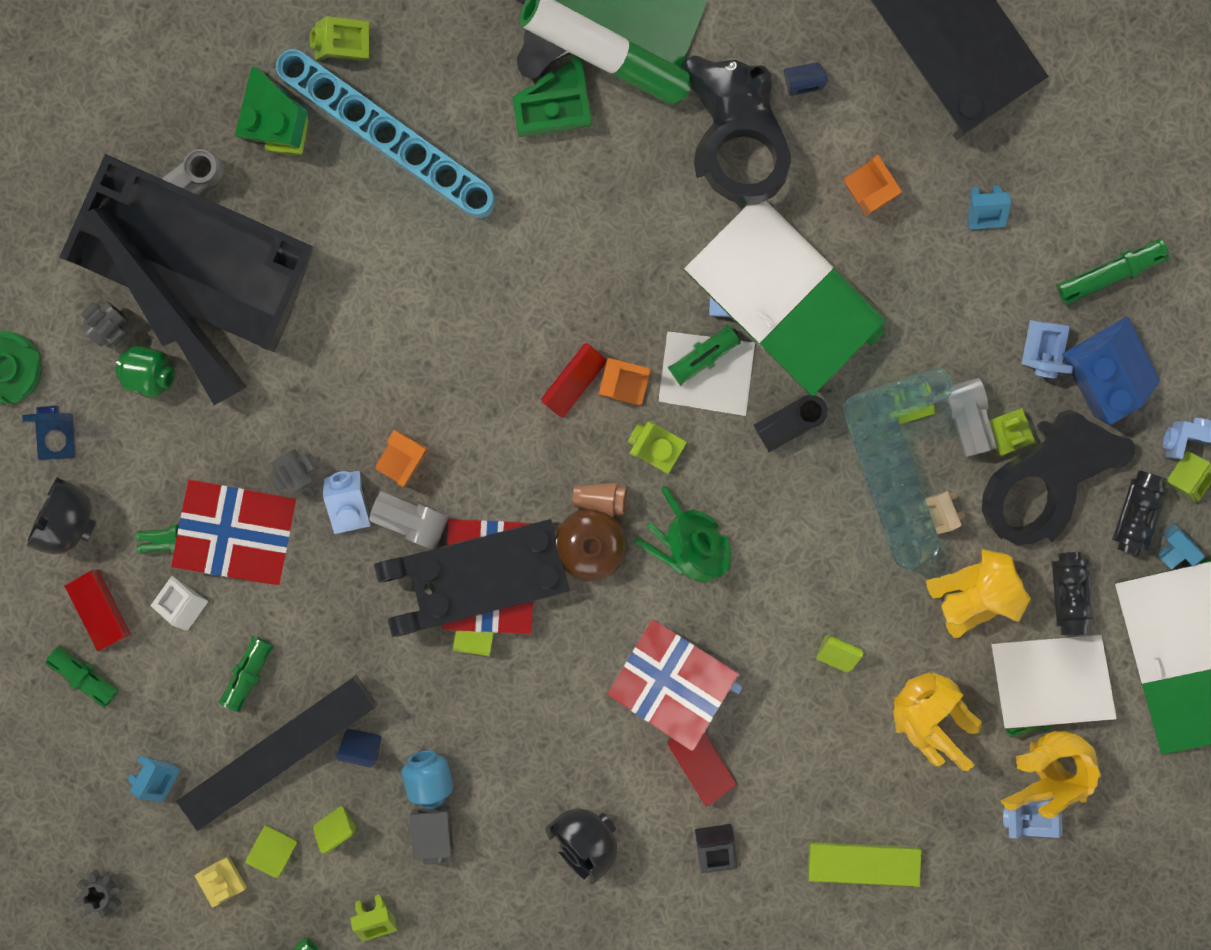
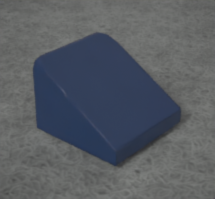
M819 62L784 69L787 92L790 96L823 90L828 82L827 74Z
M348 728L344 733L336 759L341 762L371 768L378 759L382 740L381 735Z

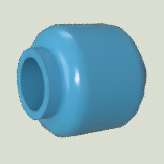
M432 750L420 751L411 755L401 770L408 800L415 805H423L425 809L437 808L444 804V799L453 791L454 783L446 758Z

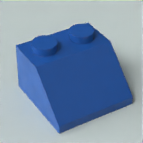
M1124 317L1062 354L1066 363L1073 366L1072 375L1093 416L1109 425L1142 407L1160 382L1129 317Z

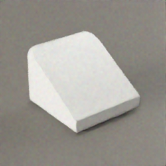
M171 576L151 604V607L172 626L188 631L208 601L177 578Z

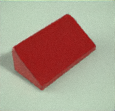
M584 343L543 395L541 402L559 417L564 418L605 366L607 360L590 344Z
M99 569L91 570L64 585L97 652L132 635Z
M705 732L693 752L673 738L667 740V745L706 807L737 785Z

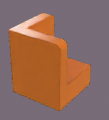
M876 155L867 164L844 178L845 185L866 217L902 193L879 155Z
M608 358L599 395L641 405L651 369Z
M393 430L386 442L388 446L375 467L404 488L407 487L429 449L400 431Z

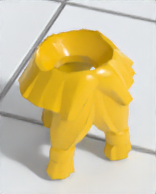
M981 548V563L965 567L953 574H947L940 578H932L926 581V587L933 599L941 598L947 592L963 591L946 594L945 601L941 606L942 613L946 619V628L953 638L961 637L966 631L992 619L997 614L1006 616L1019 623L1031 600V597L1024 589L1021 578L1017 574L1012 557L1002 552H993Z
M928 672L912 678L906 682L899 695L894 697L893 716L896 732H904L910 742L915 747H918L934 766H941L946 762L936 749L944 752L962 771H969L975 766L938 726L942 719L950 714L955 723L970 734L980 732L982 721L968 710L966 704L962 701L963 694H961L958 685L950 678L940 674Z
M1065 731L1049 732L1039 737L1036 741L1030 742V752L1016 756L1017 769L1025 772L1036 771L1041 780L1000 801L1005 809L1012 811L1032 801L1053 799L1046 805L1038 808L1039 814L1047 819L1057 817L1060 812L1078 801L1081 803L1086 802L1088 795L1094 793L1098 784V778L1101 776L1094 748L1081 736ZM1071 756L1077 766L1076 775L1065 770L1057 759Z

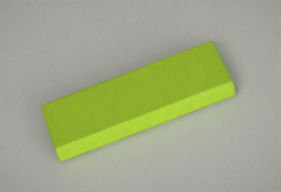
M809 842L807 879L813 882L920 887L922 850L920 847Z

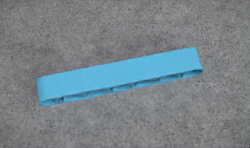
M289 49L278 57L276 61L277 73L292 90L467 215L481 219L487 217L493 211L495 198L491 188L485 182L303 52ZM292 63H304V71L299 77L290 78L287 76L288 67ZM323 84H333L335 92L331 98L321 100L317 97V91ZM352 106H364L365 115L361 120L356 122L348 120L347 113ZM387 126L396 129V136L391 142H378L377 135L382 128ZM422 148L427 152L426 159L422 164L411 165L408 163L407 156L412 149ZM453 170L457 173L456 182L452 186L442 187L438 184V176L442 171ZM475 191H482L488 196L486 205L480 209H473L467 204L469 195Z

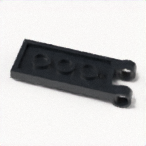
M551 519L374 564L378 583L411 576L420 611L405 613L387 619L392 638L570 592L565 569L558 556L556 535ZM430 583L434 584L435 592L427 594L425 586Z

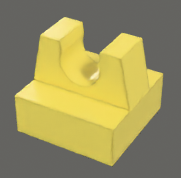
M229 855L194 875L212 908L247 888Z

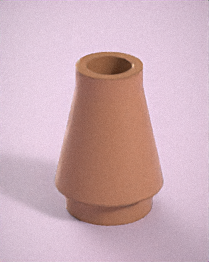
M619 482L585 486L575 485L572 497L573 507L598 510L613 518L625 516L628 487L620 486Z

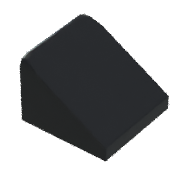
M731 824L695 829L701 873L737 868Z

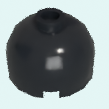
M56 477L47 494L50 497L46 499L42 509H40L26 545L48 554H64L71 551L80 539L87 542L96 524V521L90 519L92 506L89 497L76 485Z
M575 808L567 810L546 826L545 830L549 840L551 841L556 836L561 843L560 847L563 852H558L561 857L583 880L590 875V884H595L614 864L617 856V841L612 833L616 831V827L604 813L597 816L590 810Z

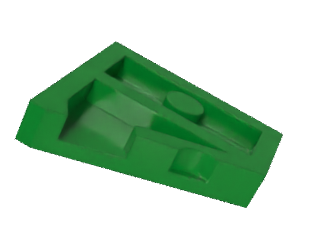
M576 55L572 56L570 62L556 72L552 73L550 71L541 77L536 85L526 87L512 97L518 137L592 126L582 58Z
M251 67L235 136L248 141L300 148L308 111L298 102L292 100L290 94L281 86L276 85L268 78L269 75L265 71Z

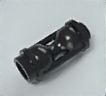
M1139 470L1136 479H1131L1130 487L1112 540L1119 542L1117 550L1139 556L1141 549L1149 551L1163 503L1169 490L1165 488L1168 479ZM1131 505H1133V513L1128 518ZM1151 511H1153L1152 516H1151V519H1150V522H1149V525H1148V524H1147V517H1148L1149 513H1150Z
M1081 552L1058 553L1059 560L1051 561L1056 625L1061 627V635L1091 634V624H1095L1093 616L1089 559H1082ZM1061 585L1065 589V598L1063 601ZM1082 585L1084 587V599L1080 592Z

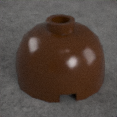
M580 509L568 515L558 527L556 534L558 556L563 563L565 571L572 577L586 582L601 581L615 574L624 563L628 551L627 534L617 518H613L598 510Z

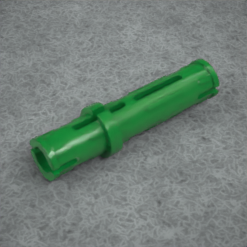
M1159 238L1131 252L1130 250L1120 253V257L1081 273L1074 278L1056 284V288L1061 290L1058 292L1063 304L1067 306L1129 277L1130 279L1139 277L1140 272L1170 260V256L1167 254L1169 251L1164 241Z

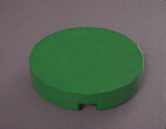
M2 330L0 331V404L18 403L30 396L40 382L43 370L41 356L35 345L22 334Z
M692 509L679 514L669 524V547L677 564L687 575L696 581L709 583L717 580L729 570L732 558L731 548L726 535L721 536L716 529L719 527L718 523L706 513Z

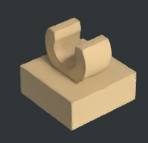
M946 491L914 502L928 537L949 532L962 526L960 520L964 518L965 513L964 511L957 513L952 500L958 498L957 493L949 494Z

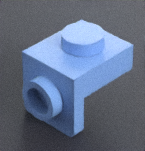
M1030 320L1022 364L1036 368L1035 375L1057 378L1058 372L1072 374L1073 366L1063 363L1064 357L1062 355L1065 352L1070 326Z
M1194 418L1193 423L1187 421L1174 422L1173 427H1168L1164 435L1163 448L1167 449L1165 457L1182 459L1187 440L1211 446V420Z
M341 471L326 477L323 485V498L334 534L370 527L371 521H368L370 515L362 491L360 471Z
M1053 799L1032 801L1017 810L1010 811L1004 808L1003 823L1005 828H1009V838L1018 839L1022 835L1060 838L1062 836V812L1055 818L1047 819L1039 814L1038 808L1046 805Z

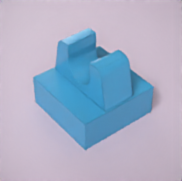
M993 185L991 193L980 194L979 187H973L967 213L969 230L1006 227L1011 207L1009 192H1002L1000 186Z
M1175 522L1164 532L1169 543L1158 555L1170 569H1173L1184 559L1194 567L1205 557L1201 548Z
M140 756L137 761L143 767L138 775H129L128 781L132 785L129 792L138 799L164 802L180 769L170 762Z

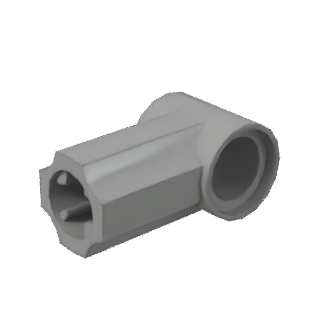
M198 149L189 152L184 162L162 179L198 195L207 187H212L220 182L224 173L223 165L210 152ZM203 160H210V173L203 178H198L196 174L197 165Z
M980 378L942 388L943 401H947L949 405L945 408L949 418L954 420L964 457L997 448L986 412L988 409V399Z
M380 491L368 521L405 535V539L429 549H436L449 515L439 510L434 511L429 506L420 503L415 505Z

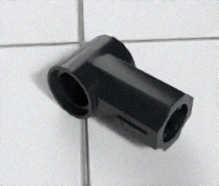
M804 395L753 424L770 453L824 423L827 418L828 408L822 398L816 395L812 397ZM809 400L816 402L820 409L818 418L812 422H806L800 416L801 405Z

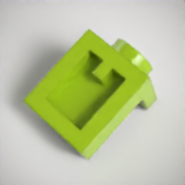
M330 16L321 19L315 24L310 33V47L315 50V60L324 61L328 57L357 61L369 59V21Z
M648 419L645 426L639 423L636 425L627 443L633 445L629 454L634 457L637 456L669 474L687 441Z

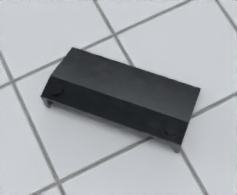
M871 0L956 123L958 130L953 134L956 141L1049 77L996 0Z
M105 154L59 258L128 287L85 214L94 208H105L191 316L275 353L290 319L314 247Z

